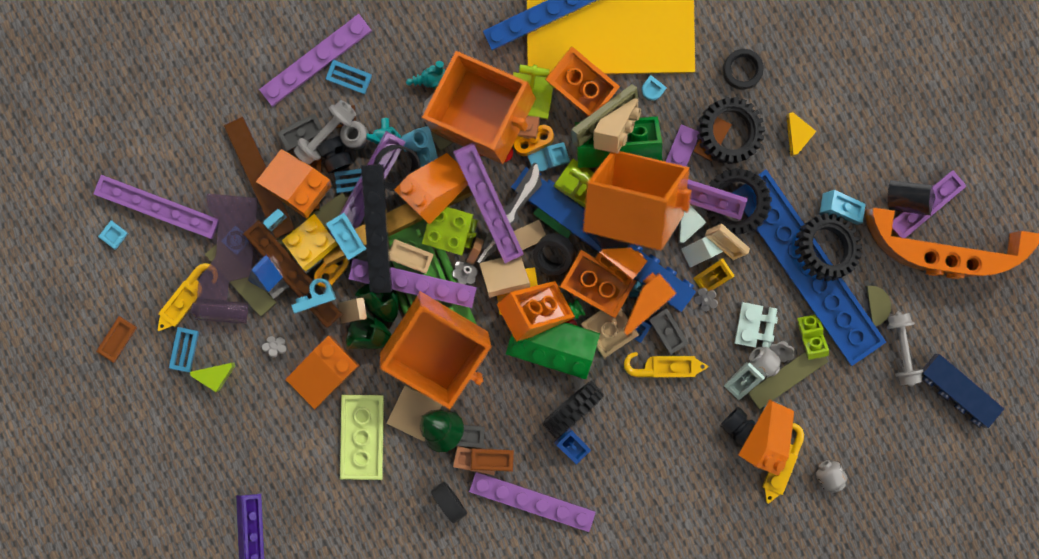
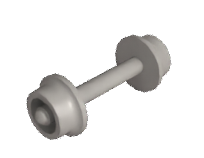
M340 100L335 105H330L329 109L334 117L311 142L303 138L298 140V145L294 152L299 160L306 164H311L314 160L321 158L316 148L340 122L346 126L352 125L356 112L351 105L343 100Z
M897 311L894 316L888 317L889 324L886 326L887 329L897 328L905 372L896 373L895 376L899 378L900 385L913 387L915 383L922 382L921 374L924 372L923 369L913 370L905 326L915 325V322L911 320L910 313L902 314Z

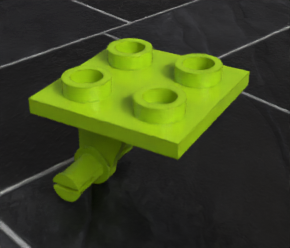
M520 64L519 73L513 72V76L527 81L536 98L528 116L548 120L553 87L545 79L549 75L550 69L539 68L534 64L533 66Z
M572 159L554 184V187L585 207L587 183L594 175V172L588 168H578V161Z
M446 207L431 224L427 223L422 244L463 255L465 247L471 249L473 238L477 235L475 231L479 220L473 219L474 214Z

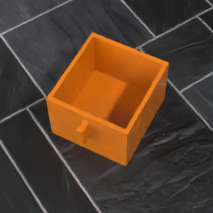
M455 51L422 119L433 133L463 147L473 143L478 154L503 164L520 130L526 131L528 127L526 118L536 98L527 81Z
M619 151V153L610 152L587 183L583 231L661 251L683 218L684 212L688 213L692 192V190L687 189L690 167Z
M419 291L410 308L381 350L380 369L451 409L470 379L479 386L483 382L482 374L475 371L491 348L488 331Z

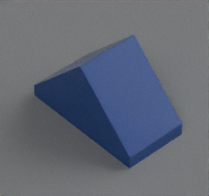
M265 255L251 270L248 281L269 292L283 277L270 258Z
M570 427L554 440V443L576 465L591 451Z

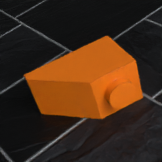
M632 248L602 249L595 257L598 263L627 286L647 263L644 256Z

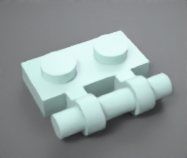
M742 302L734 344L756 347L758 339L763 340L762 347L770 348L771 342H774L775 337L773 336V330L778 320V317H776L777 309L769 307L768 315H763V306ZM760 321L766 322L764 334L758 333Z

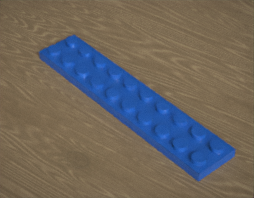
M766 169L758 175L767 183L766 186L770 189L771 193L769 194L772 197L770 206L772 207L771 211L767 214L769 215L768 218L763 221L761 226L756 228V231L815 316L821 321L822 326L849 365L853 366L885 344L886 341L842 277L834 281H824V278L821 280L816 279L817 274L810 276L808 274L810 269L804 271L802 267L805 265V262H798L797 259L801 257V254H795V250L799 246H794V244L799 239L796 237V234L800 232L799 229L805 224ZM745 183L732 192V194L748 198L744 213L748 218L754 212L757 200L754 190ZM813 238V248L817 257L825 264L833 265Z

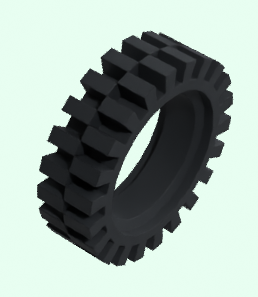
M738 97L720 99L708 106L699 118L698 122H700V125L697 126V131L700 134L697 135V138L702 141L700 143L701 148L704 147L706 149L704 153L706 155L710 154L712 156L711 159L714 161L719 160V163L722 164L739 163L750 158L761 147L760 141L764 140L762 132L765 131V126L761 127V123L764 121L763 118L758 117V114H760L758 109L753 110L754 105L752 103L746 104L747 100H738ZM723 112L736 113L747 124L748 137L744 145L739 149H726L714 137V122Z
M745 169L725 170L722 174L716 175V178L709 183L711 187L723 190L734 182L746 183L754 190L757 203L752 215L742 221H733L723 214L705 209L708 212V219L712 220V224L714 226L723 224L733 234H746L761 226L763 221L768 218L769 215L767 214L771 211L772 207L770 206L772 197L769 194L771 192L766 186L767 183L758 174Z
M825 213L818 215L801 226L800 232L796 234V237L799 239L795 241L794 246H799V248L795 250V254H801V257L797 260L799 263L804 261L805 265L802 267L804 271L810 269L808 274L810 276L817 274L816 279L818 280L824 278V281H834L849 274L859 264L858 259L862 256V253L858 252L862 249V245L856 244V242L861 240L860 236H853L857 230L855 228L850 230L849 226L851 223L849 221L843 223L845 218L842 216L836 219V214L829 215ZM818 230H829L841 240L844 254L838 265L825 264L815 254L813 238Z
M593 381L586 383L557 407L543 421V426L554 438H557L578 422L581 417L586 415L604 397V394Z

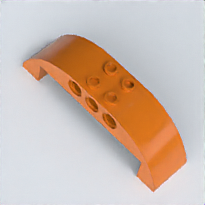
M871 208L865 211L866 223L872 237L888 256L908 267L924 270L926 275L931 276L947 274L946 278L964 279L965 277L987 276L1005 272L1026 260L1039 245V233L1026 231L1010 233L1007 254L893 237L891 233L895 211L880 208ZM925 255L928 257V262L924 260ZM946 258L949 262L948 266L945 263Z

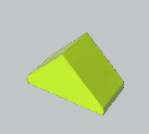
M235 363L191 371L190 376L211 390L219 392L235 368Z

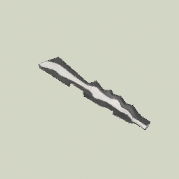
M537 163L532 164L515 190L518 195L512 204L506 205L504 208L510 225L519 220L517 211L542 185ZM490 232L476 259L479 263L484 262L490 253L497 251L496 243Z

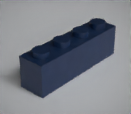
M934 354L923 367L922 381L930 387L934 385L939 390L938 394L943 399L953 401L955 403L954 408L963 415L966 412L971 417L970 421L978 428H981V426L989 428L1003 412L1004 408L942 355Z

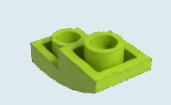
M815 314L797 318L808 360L829 356V348L823 335L821 321Z

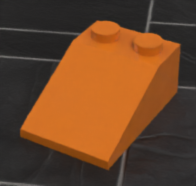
M572 46L545 79L586 117H589L605 105L620 88L618 84Z
M282 149L256 181L257 184L306 219L332 187L330 179Z
M446 153L410 173L394 190L424 220L431 224L468 185V182L460 165Z
M579 250L558 287L616 318L636 281L632 280L628 286L598 263L595 257Z
M651 273L643 280L645 284L641 287L624 328L626 335L631 333L676 294L660 273L656 275Z
M556 281L510 292L497 304L516 341L533 337L575 317Z
M328 335L285 380L315 410L360 365L332 336Z
M769 400L738 455L754 466L779 476L789 458L794 411Z

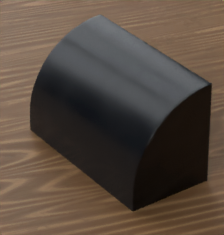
M890 180L887 197L889 210L931 216L935 201L932 185Z

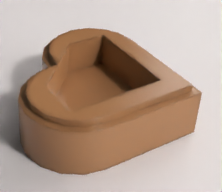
M476 237L467 256L466 263L474 265L484 243L482 239Z

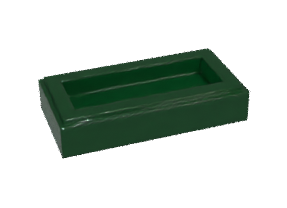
M537 208L533 213L534 217L557 234H561L566 238L571 235L570 230L540 208Z

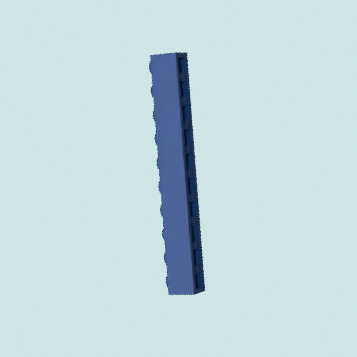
M525 167L511 186L513 191L517 189L529 170L527 167ZM541 178V187L527 201L543 210L570 230L573 235L600 253L602 248L582 229L585 207L582 205L580 207L573 199L558 191L554 187L555 183L550 179L546 182ZM631 244L628 248L639 251L644 256V259L647 260V263L634 279L644 285L643 280L651 273L655 275L660 273L676 292L666 303L678 312H682L696 293L693 290L694 285L686 279L683 281L676 277L677 273L670 267L663 268L659 265L660 260L654 255L650 254L647 256L642 252L643 248L640 245Z

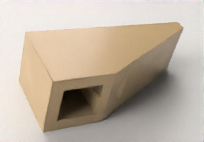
M632 99L600 119L594 130V149L619 153L621 147L626 145L628 134L632 133L635 121H638L640 118L641 108H638V99Z

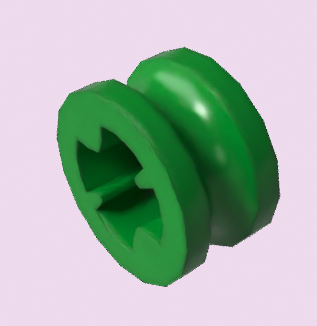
M575 299L574 303H568L576 320L579 319L580 315L585 316V312L578 299Z

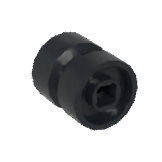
M340 136L326 140L318 145L317 148L321 157L326 159L324 165L328 174L340 171L353 164L349 153L344 151L346 145L342 142Z
M737 407L721 423L720 427L728 434H733V439L743 447L756 423L753 420H747L748 415L740 407Z

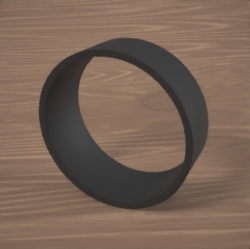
M389 145L383 148L374 160V165L379 164L388 152L395 149H405L412 160L409 174L420 168V161L416 153L402 145ZM403 180L396 183L385 182V189L395 191L394 189Z

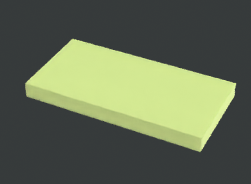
M341 395L340 479H383L384 395Z

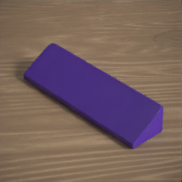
M261 494L236 495L239 559H264Z

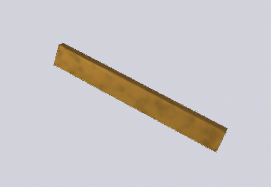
M469 185L447 207L472 196L473 193ZM406 203L387 213L388 235L391 236L424 219ZM364 224L356 228L355 231L367 248ZM338 245L324 256L323 260L325 265L329 267L345 259L346 256Z

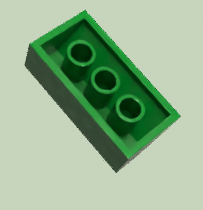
M658 117L639 118L638 121L636 120L632 133L628 134L626 145L622 146L620 151L662 161V138ZM593 136L580 147H576L578 168L600 167L610 152L594 149Z
M564 322L540 334L520 341H516L512 334L506 355L587 379L600 333Z

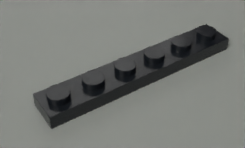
M384 164L362 165L361 174L370 292L388 293L392 292Z

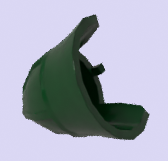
M367 283L355 293L357 298L364 299L365 306L375 316L386 322L395 321L399 305L396 290L392 289V292L373 293L370 292V285Z
M366 313V319L350 322L346 336V349L367 350L382 348L390 339L391 333L381 321Z
M430 410L421 416V433L431 450L438 453L447 452L460 442L464 432V424L462 418L457 413Z

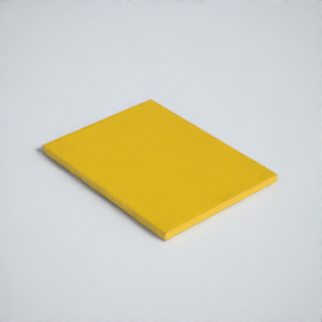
M527 0V10L546 0ZM598 0L527 34L528 66H533L534 64L539 68L550 69V74L572 46L605 74L695 73L694 0Z

